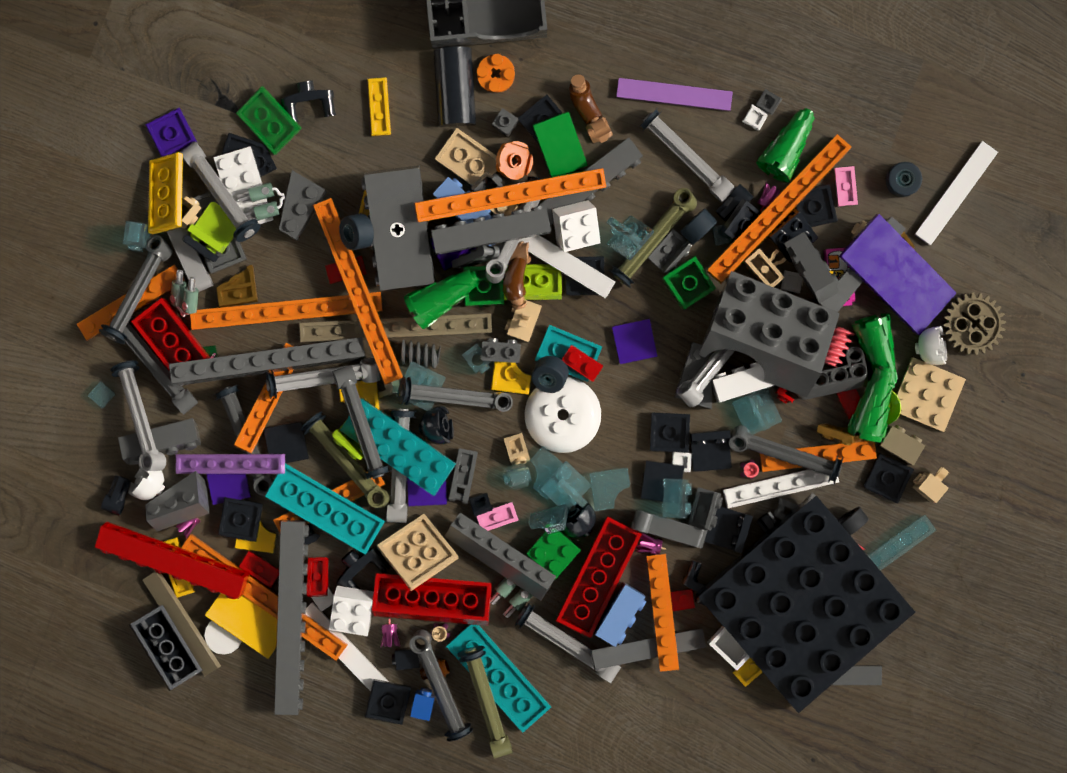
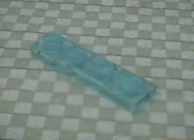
M923 515L871 552L868 557L881 571L934 533L936 529L927 516Z

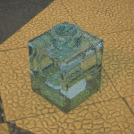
M475 344L463 353L462 356L475 373L480 372L482 374L490 368L488 364L491 361H483L479 366L473 364L472 358L475 355L482 354V349L478 344Z

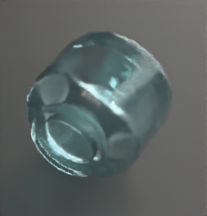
M523 463L508 466L506 474H503L505 486L509 485L512 490L528 487L529 482L532 481L529 467H525Z

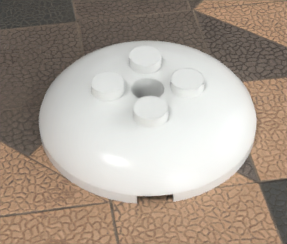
M571 377L567 378L564 387L556 393H546L536 387L530 394L525 407V423L531 437L543 448L557 453H569L586 446L596 435L601 422V408L597 396L584 382ZM565 409L568 411L569 415L566 420L558 418L557 413L559 410Z

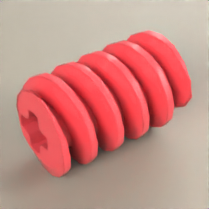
M836 326L837 328L834 330L824 364L838 368L837 364H843V361L839 358L846 357L842 350L849 349L845 343L852 342L848 335L854 336L855 333Z

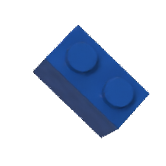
M421 688V690L416 691L410 717L430 720L435 700L432 689Z

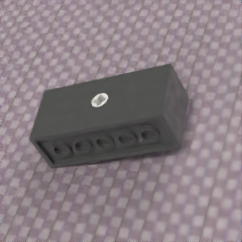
M420 165L366 172L361 179L362 189L367 192L364 204L365 209H369L370 215H368V218L374 230V239L370 246L375 249L372 261L373 267H377L378 270L375 275L376 286H380L381 291L433 284L435 282L428 224L427 221L417 222L414 202L424 201ZM396 224H399V227H403L400 232L395 228Z

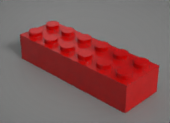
M606 516L557 615V622L590 638L592 637L642 535L641 532Z
M376 573L372 613L373 616L488 626L492 584L429 578L411 591L399 575Z

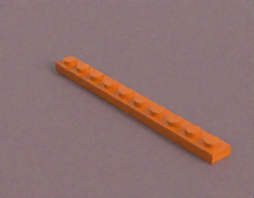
M837 134L711 265L707 272L722 284L728 278L730 272L735 271L851 149V146Z
M599 168L414 202L417 222H423L606 188L604 170Z
M330 198L313 205L384 384L399 380L403 377L354 252L347 249L341 240L339 233L341 220L334 202Z
M381 292L370 293L377 312L383 311ZM343 295L202 309L190 314L191 329L199 330L356 314L350 296Z
M190 534L181 547L182 549L242 570L193 534ZM249 575L243 595L278 619V594ZM303 614L302 621H306L305 633H302V637L337 661L348 644L309 616Z

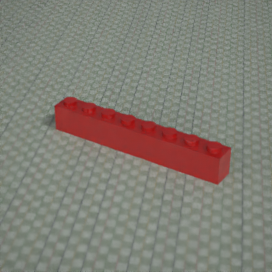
M106 522L100 527L95 548L100 549L105 554L112 553L122 560L134 561L138 566H148L153 568L155 572L170 574L177 580L184 579L189 581L191 585L206 587L210 592L225 594L229 599H239L244 594L250 574L249 572L110 522Z

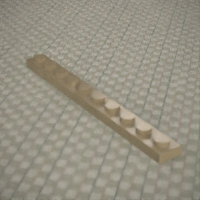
M491 313L441 316L426 329H422L413 317L380 319L388 338L492 333ZM359 320L299 323L300 342L338 341L360 337L366 339Z

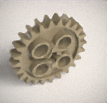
M974 293L970 294V298L967 294H964L963 301L958 297L956 298L957 304L950 303L953 309L945 310L949 316L943 317V319L948 321V323L942 325V327L948 328L944 334H950L947 341H954L953 348L959 345V352L966 349V354H970L971 350H973L974 355H978L980 350L984 354L986 353L985 347L988 350H993L991 344L998 345L999 343L996 338H1003L999 333L1006 330L1001 327V324H1005L1006 321L1000 318L1005 314L998 313L1001 306L994 307L996 300L989 302L990 296L982 299V293H979L977 298ZM971 305L977 307L978 312L975 316L969 312ZM961 312H964L965 315H966L970 320H968L967 318L963 317V316L961 315ZM986 318H989L992 321V326L990 328H986L984 326V320ZM959 319L965 323L963 330L957 328L956 323ZM977 320L976 325L978 327L972 328L973 323L971 321ZM980 329L985 331L987 333V336H985ZM973 332L979 335V340L976 343L971 340Z

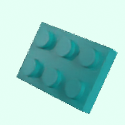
M549 325L535 361L545 356H554L562 360L571 345L597 361L602 346ZM567 365L569 375L586 382L589 381V379Z

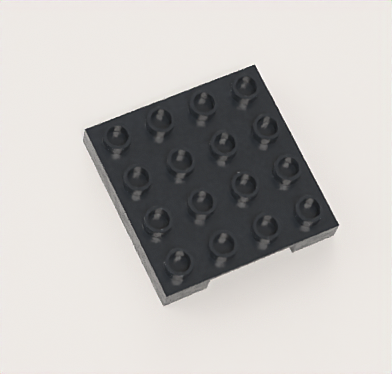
M813 493L696 593L699 599L798 713L915 613L914 609L822 501Z

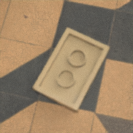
M456 128L435 158L436 161L471 186L485 172L492 175L497 172L496 155L458 128Z

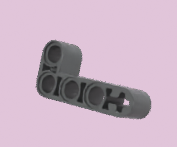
M859 347L848 349L846 353L848 365L822 371L808 397L795 393L797 398L807 400L866 386L869 381V375L862 349Z
M638 509L635 510L630 527L634 530L698 548H703L708 531Z

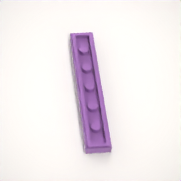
M619 78L616 98L731 111L733 92Z
M176 454V474H192L195 471L198 474H285V454Z

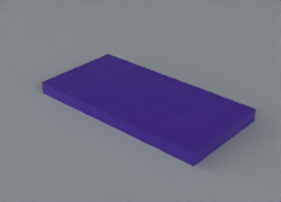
M876 214L839 255L916 335H920L956 295V292L880 214Z

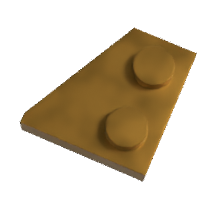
M253 265L247 266V269L240 274L234 275L228 282H224L217 287L220 308L258 302Z
M826 423L818 425L817 432L823 434L822 437L833 440L836 438L844 445L865 441V439L859 438L860 435L856 433L855 436L849 434L847 428Z

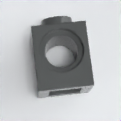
M502 108L492 123V127L509 137L518 124L519 119Z

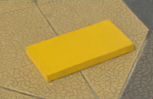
M179 152L149 160L148 233L152 235L182 227L183 154Z
M220 593L205 614L211 621L267 659L270 658L277 648L278 619L244 595L239 599H229L225 594Z

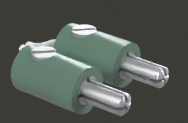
M271 182L248 188L249 192L237 195V198H240L237 200L239 202L251 199L252 202L275 196L274 190L279 196H282L279 206L276 201L255 206L254 211L245 213L248 219L256 217L257 221L280 215L279 208L283 205L284 193H280L275 187L273 188Z
M177 270L176 280H173L171 285L170 304L176 306L181 316L185 317V315L197 312L199 290L195 288V277H189L188 287H186V282L183 281V270Z
M505 577L495 587L497 592L491 598V604L494 605L501 596L506 598L517 585ZM520 588L510 599L509 603L511 605L503 615L508 618L516 609L520 611L533 595Z

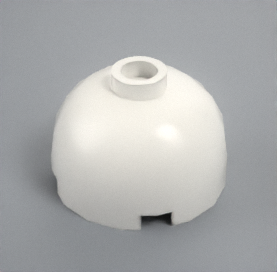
M941 326L926 329L919 336L918 343H915L916 354H920L922 360L930 365H943L947 361L946 341H943V338H941V335H944Z
M139 469L135 475V484L131 482L128 493L140 500H150L156 495H161L165 488L163 485V472H145Z

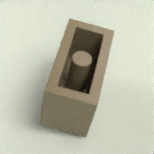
M898 425L895 427L889 426L884 442L881 441L878 446L909 465L914 466L925 447L921 443L923 440L915 435L908 436L905 434L906 430Z

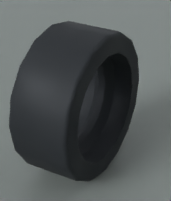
M860 507L850 510L838 519L839 523L850 535L859 530L869 520Z

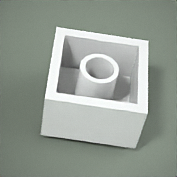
M589 200L552 209L557 245L564 252L600 243L596 207Z
M337 586L333 599L329 630L368 636L374 591Z

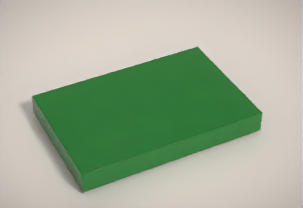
M261 86L236 112L241 120L274 155H277L302 129L264 86Z
M568 111L532 125L551 177L565 175L588 166Z

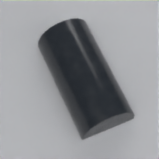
M453 46L433 50L438 127L476 125L472 49L464 46Z
M163 605L129 625L168 691L203 671Z

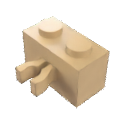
M759 248L743 262L759 282L771 287L776 286L785 278L776 268V265L784 263L786 259L783 257L780 261L771 262L779 252L777 249L768 259Z
M525 300L527 305L519 310L512 308L511 312H514L512 320L508 319L505 330L508 331L507 335L529 343L542 306Z
M940 467L934 476L931 473H920L914 479L913 483L915 484L912 488L929 502L937 503L949 489L941 482L949 472L944 467Z

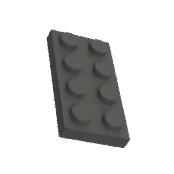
M211 192L194 198L201 207L196 215L198 217L197 221L211 202L218 204ZM183 205L187 214L190 209ZM236 238L232 239L223 254L218 251L215 253L219 256L216 262H212L204 256L211 274L247 260L242 245L236 241ZM201 240L199 242L203 246H207V243Z

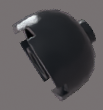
M445 406L433 407L422 416L419 431L429 443L436 445L450 443L449 440L454 437L452 419L448 421L446 414H449V411Z
M580 501L574 504L576 506L575 509L570 511L568 508L557 520L561 530L570 537L588 536L593 531L592 528L596 522V514L588 501Z

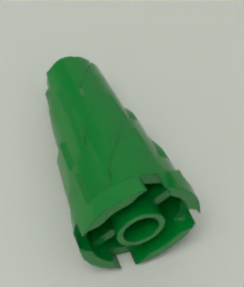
M807 108L799 110L757 159V166L769 176L772 173L775 175L773 178L781 182H789L791 180L815 119L814 113Z
M466 270L410 292L404 296V300L410 313L413 312V318L422 329H426L436 322L439 317L448 312L453 305L465 298L478 285L477 282L480 279L474 270L472 272Z
M881 313V318L879 319L876 315H872L855 321V323H852V328L855 330L862 351L872 371L874 372L875 368H879L880 365L891 367L893 372L891 387L895 388L898 377L895 367L894 342L889 313Z
M880 365L879 368H875L870 381L866 385L862 399L860 398L855 413L852 414L848 424L847 432L855 436L857 431L861 439L884 442L888 426L889 402L892 393L893 372L891 367Z

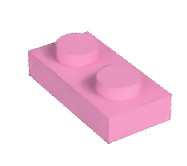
M854 166L835 168L838 207L858 205Z
M513 502L493 508V511L477 516L479 525L487 531L518 521Z

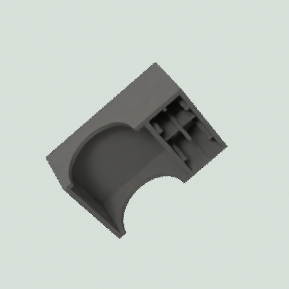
M427 0L430 40L433 49L547 38L544 0Z
M731 271L717 300L699 355L706 358L709 353L721 349L742 352L754 358L762 366L765 373L764 381L808 397L821 375L840 313Z

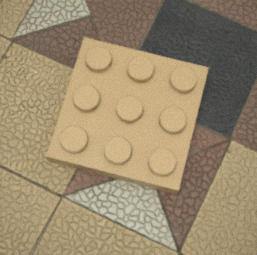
M911 357L896 394L901 403L900 415L944 432L966 379Z
M425 514L377 545L379 551L411 591L458 559L456 552Z

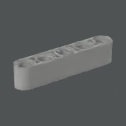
M179 227L168 230L167 234L188 280L189 277L196 278L195 288L199 292L213 286L212 279L200 253L182 241L185 234L191 235L188 227L186 229Z

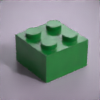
M696 256L662 278L682 310H685L717 289Z
M486 266L463 267L464 271L470 270L472 272L474 270L480 279L477 282L478 285L465 297L466 307L504 305L503 280L499 283L489 282L485 275ZM493 268L490 272L492 274H499L500 270Z
M551 524L529 549L527 555L557 578L581 549Z

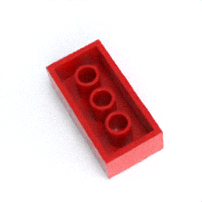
M164 298L159 299L131 321L168 370L169 364L211 358Z

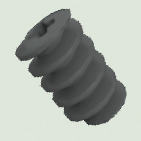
M402 340L400 351L402 364H405L409 359V364L413 365L416 360L417 366H421L422 362H424L427 368L432 363V368L435 369L439 363L441 345L438 350H436L435 344H432L431 348L428 349L427 343L421 348L420 342H417L416 346L413 347L412 341L405 345V340Z

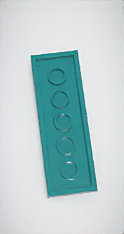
M361 398L360 400L380 459L435 496L456 463ZM349 416L340 431L359 443Z
M286 463L285 474L277 475L265 495L268 499L365 555L385 522Z
M470 624L446 647L458 661L461 657L457 655L461 651L474 646L485 647L483 651H486V654L481 659L494 700L523 733L551 708V705L481 626ZM460 662V663L466 668V670L469 672L467 663H466V662Z

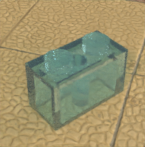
M126 221L123 244L128 246V249L131 251L143 252L151 236L148 233V225Z

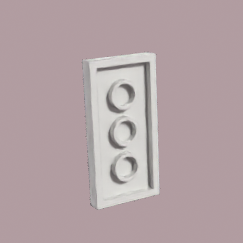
M251 146L213 157L220 180L244 214L254 211L255 206L268 203L267 198L252 202L251 199L240 202L237 200L240 199L237 198V195L249 192L248 188L262 185ZM273 217L259 220L258 223L262 224L272 221L274 219Z

